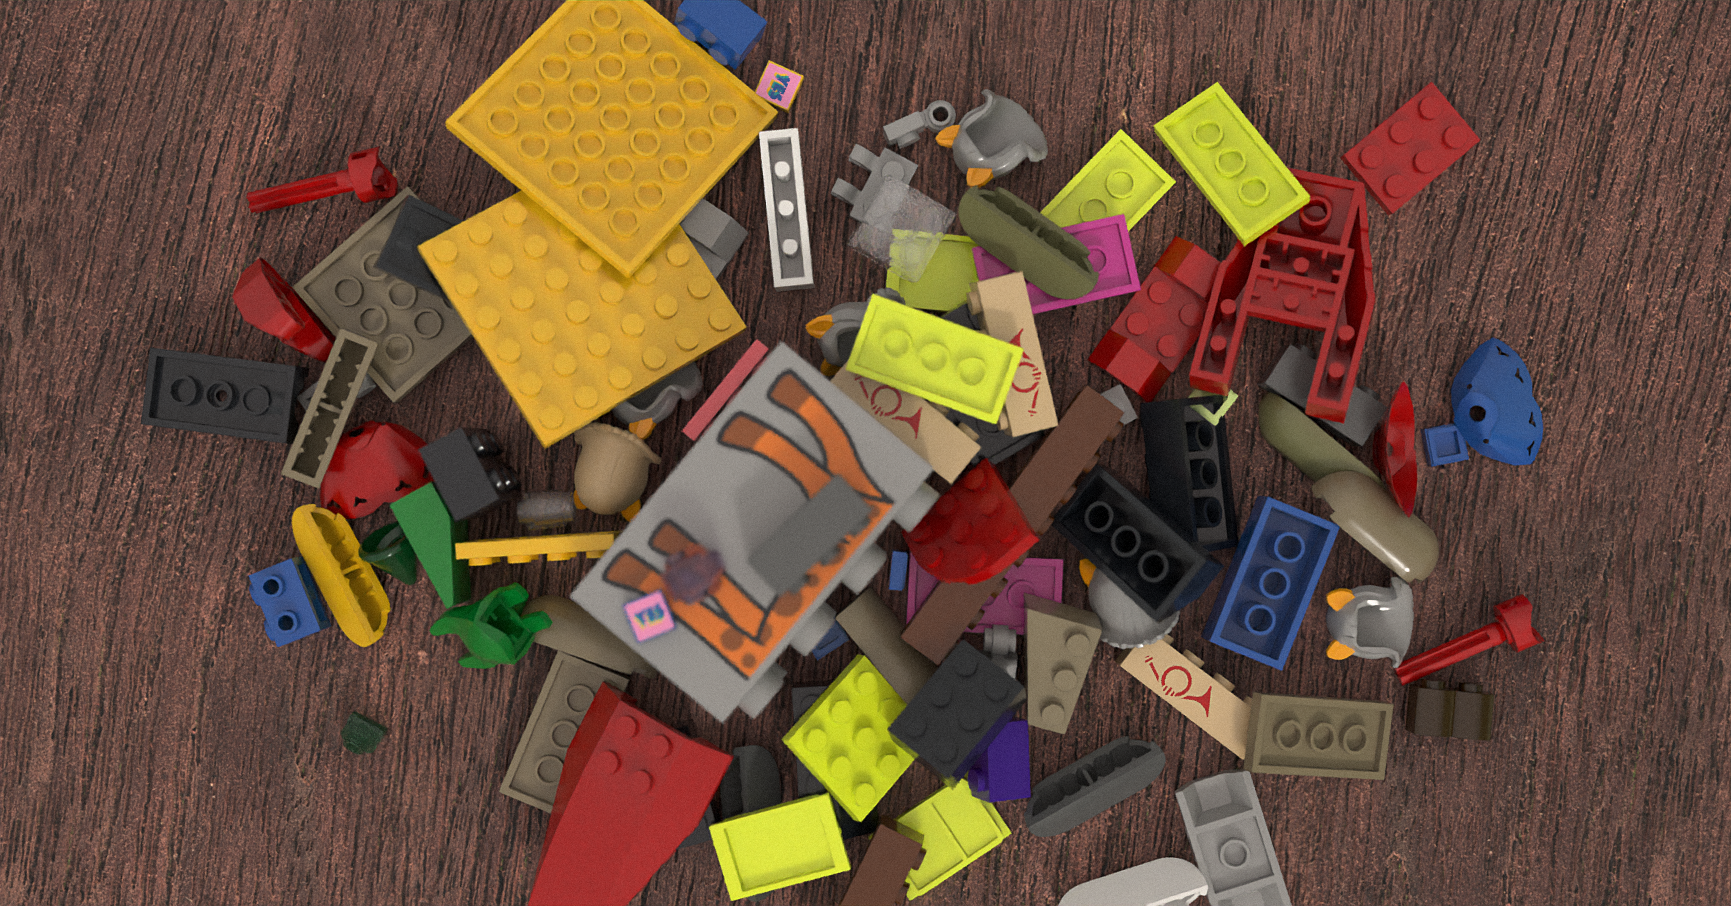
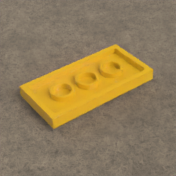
M624 530L469 540L455 543L456 559H468L469 566H478L501 562L500 557L508 556V563L532 562V560L539 559V554H547V561L569 560L577 557V552L586 551V558H602Z

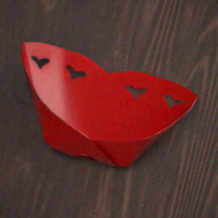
M1402 381L1392 397L1380 429L1377 430L1374 436L1373 461L1396 502L1409 518L1413 512L1418 480L1416 451L1414 450L1415 418L1408 385ZM1387 442L1393 449L1389 457L1387 455Z
M369 420L345 431L340 437L321 484V508L327 509L335 515L339 513L345 519H356L372 514L384 502L394 503L426 484L435 482L430 471L428 476L423 478L424 466L427 467L419 449L428 444L403 425L390 421H385L386 424L382 426V422ZM364 428L360 435L356 437L349 436L350 433ZM401 480L411 485L410 488L403 487L399 491L395 490ZM355 497L367 500L366 503L360 502L356 507L353 506L356 500ZM333 499L341 508H337L334 505L329 507L328 504Z

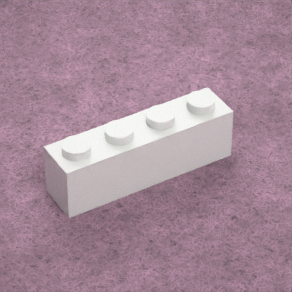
M798 128L759 132L774 288L777 292L815 288Z

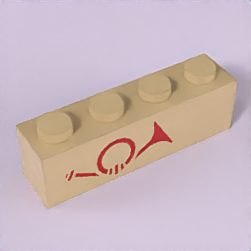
M1023 271L969 283L971 292H967L966 297L971 315H977L980 330L977 332L1024 348L997 421L998 429H1004L1005 435L1016 437L1058 426Z
M848 359L830 382L929 463L937 474L951 484L980 450L981 446L976 443L980 436L963 422L956 427L945 417L949 411L941 404L930 400L926 402L923 398L845 370Z
M1168 634L1162 640H1157L1154 644H1145L1142 648H1126L1115 660L1118 665L1244 760L1252 698L1246 696L1242 701L1231 693L1235 685L1217 672L1211 677L1201 670L1205 662L1187 649L1183 654H1180L1170 646L1174 639Z

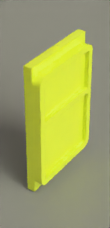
M891 229L889 260L886 265V288H892L900 293L901 297H904L906 306L911 308L948 312L965 300L967 301L966 294L971 292L969 283L978 281L971 249L979 245L969 236Z
M968 772L953 790L945 784L893 819L923 834L922 847L927 849L918 871L911 868L905 882L910 883L906 894L911 901L917 896L925 894L1012 834L994 807L993 802L989 803L972 797L968 785ZM873 833L868 836L869 840L871 839Z
M829 793L811 795L726 818L721 822L709 825L713 846L716 849L724 876V883L727 886L731 901L851 869L841 835L842 830L839 828Z

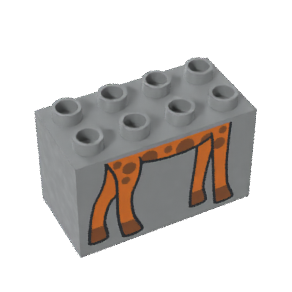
M781 341L570 597L722 723L736 706L754 719L784 683L783 678L788 671L775 660L785 647L790 644L806 657L835 622L836 619L834 617L837 612L824 601L841 581L858 594L888 558L886 556L887 552L874 542L878 535L892 519L909 532L939 497V494L924 482L934 468ZM839 473L873 509L867 515L872 522L856 538H853L848 533L837 544L842 551L825 567L817 562L806 573L811 580L799 592L792 596L787 591L779 597L745 560ZM676 576L678 577V583H680V584L682 585V587H680V586L676 583V580H675V577H676ZM663 589L678 627L638 644L622 605Z

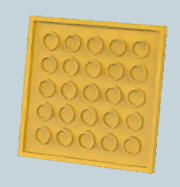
M566 0L445 122L446 128L629 279L759 138V132L765 131L777 118L778 111L695 42L685 38L677 27L644 0Z
M522 190L418 246V251L544 449L745 332L747 328L680 224L629 279Z

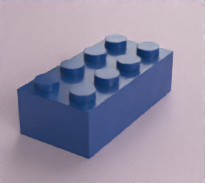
M1257 496L1201 637L1209 642L1282 671L1340 527L1335 523L1271 497Z

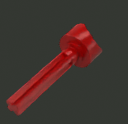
M379 146L350 153L348 169L248 192L246 198L249 201L250 211L252 213L256 212V214L355 191L362 202L369 203L396 196L398 180L379 159Z
M1523 594L1494 605L1495 622L1402 661L1398 668H1393L1402 686L1489 648L1500 645L1504 641L1516 653L1545 641L1535 628L1531 626L1533 606Z

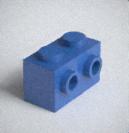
M684 0L677 9L674 24L685 38L693 42L698 41L707 48L710 55L722 65L728 64L736 70L762 38L768 21L740 0Z
M302 556L288 559L249 575L252 583L249 586L251 597L258 606L261 605L266 618L264 620L265 631L270 640L276 642L277 647L290 644L332 627L309 568Z

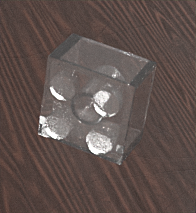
M888 174L879 184L846 246L910 283L919 282L957 213Z

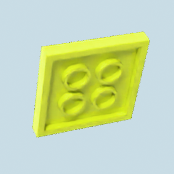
M857 654L781 739L854 820L859 822L863 821L915 760L892 741L887 730L907 704L865 655Z

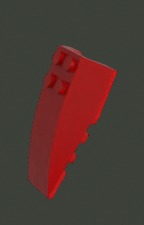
M603 681L567 749L528 906H627L634 896L641 892L650 882L649 879L662 864L671 858L683 840L689 837L698 827L734 756L702 737L690 738L635 706L637 699L610 683Z

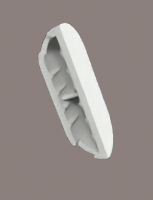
M1160 858L1079 884L1063 896L1058 906H1190L1189 904L1199 895L1206 896L1208 884L1202 872L1192 863L1179 858Z

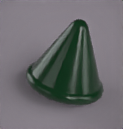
M398 521L378 528L361 543L358 554L363 561L371 563L406 585L416 583L417 554Z

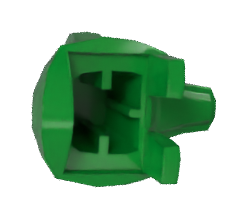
M514 582L511 585L497 588L472 605L453 607L445 611L435 620L429 632L433 636L458 634L470 651L459 658V664L462 667L487 669L493 668L498 664L514 665L528 652L536 632L549 628L553 622L543 610L522 616L523 608L529 595L521 584Z

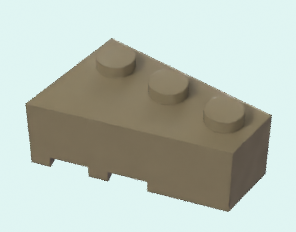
M1024 593V687L1027 697L1024 707L1028 725L1065 735L1101 636L1102 627L1097 613Z

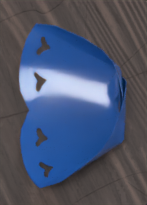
M1492 337L1479 345L1454 378L1451 389V401L1455 416L1454 422L1467 443L1481 455L1514 466L1529 465L1535 460L1543 437L1541 410L1532 396V380L1523 360L1507 344ZM1496 346L1500 348L1501 352L1506 353L1509 357L1499 355V351ZM1517 368L1519 369V376L1522 378L1523 383L1517 377H1515ZM1471 384L1472 387L1468 389L1467 385ZM1474 405H1479L1485 409V418L1482 421H1474L1471 418L1470 409ZM1531 412L1533 413L1532 420L1535 423V427L1529 423ZM1487 439L1489 440V443L1486 444L1483 442V440ZM1534 441V444H1533V446L1531 447V453H1530V455H1529V452H1528L1527 448H1528V447L1532 444V442Z

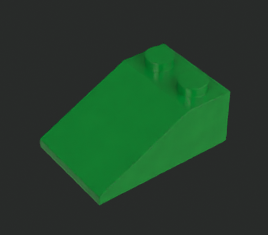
M430 482L390 504L393 513L446 609L470 600L468 559H456L455 543L469 541L468 520H455L436 482Z

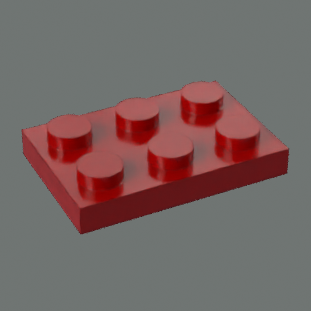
M1430 82L1343 154L1340 159L1355 177L1364 183L1365 189L1389 216L1476 145L1480 139L1433 82Z

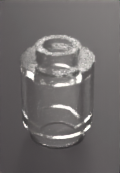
M562 488L525 492L523 500L517 503L520 524L526 523L529 531L565 527L567 522H575L576 520L573 492H564Z

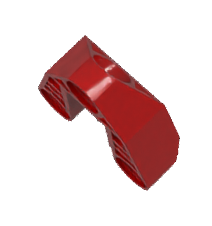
M260 257L242 272L232 295L244 320L259 330L278 337L283 344L288 345L295 351L326 363L335 343V337L288 282L265 259Z

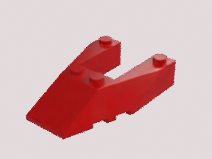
M1288 168L1310 195V202L1244 246L1237 239V243L1229 255L1219 265L1189 373L1190 388L1223 396L1229 395L1250 316L1324 332L1325 335L1312 380L1305 415L1344 424L1376 300L1368 236L1365 187L1363 182Z

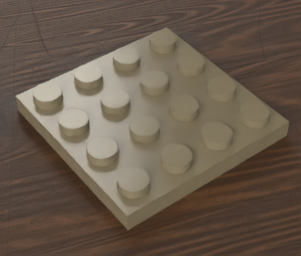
M409 186L403 189L292 287L336 338L340 328H345L379 343L367 373L393 403H398L473 337L451 302L422 291L373 268L393 229L405 197L411 195L421 200Z

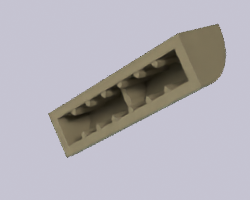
M340 328L281 475L318 489L320 488L378 347V342L348 329Z
M871 585L835 615V619L907 705L939 668L936 663L900 638V633L905 626Z

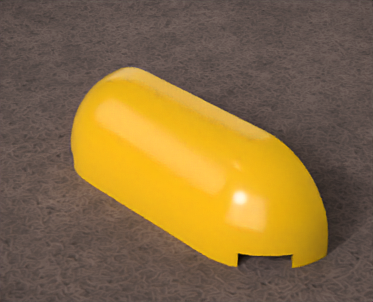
M316 504L298 507L292 516V529L302 557L343 632L355 644L361 647L370 646L383 636L387 625L388 613L391 610L389 599L370 563L363 561L359 557L358 550L360 544L350 525L341 514L337 513L335 515L327 509L316 507Z

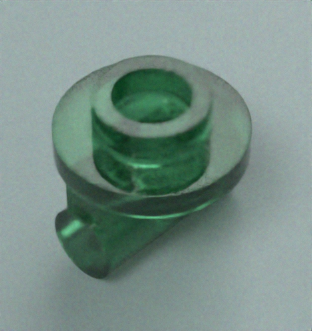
M353 711L346 725L341 730L340 735L344 740L343 745L349 751L362 755L364 752L373 753L379 742L386 736L388 728Z

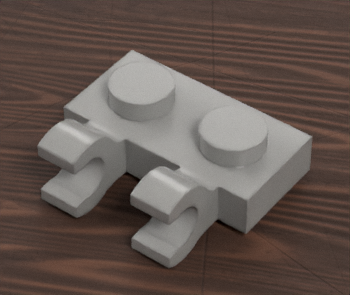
M855 144L848 161L871 172L862 191L838 178L831 190V195L854 206L849 215L850 218L883 234L918 165L887 148H884L880 157H878L868 149Z

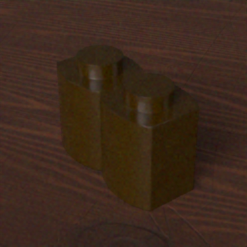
M1422 678L1421 685L1409 684L1405 730L1413 734L1490 741L1495 694L1483 691V684L1459 682V688L1445 687L1446 681Z

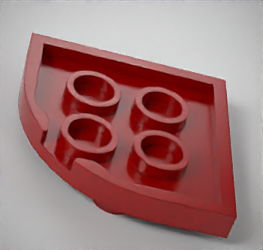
M987 458L983 459L941 496L909 532L905 529L901 532L913 557L921 568L936 579L947 584L951 582H966L968 585H972L992 578L1011 565L1040 540L995 464Z

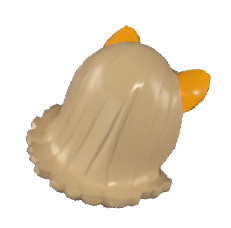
M590 422L574 432L576 443L582 445L574 470L576 489L573 494L575 506L578 509L588 508L594 513L603 515L621 512L623 517L631 523L641 511L639 497L647 485L649 464L660 465L661 458L656 453H653L650 447L637 437L636 434L626 430L623 431L619 427H612L609 424Z

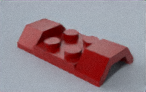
M1175 236L1140 284L1141 290L1133 294L1086 361L1123 383L1145 403L1151 402L1199 337L1221 262L1196 244Z

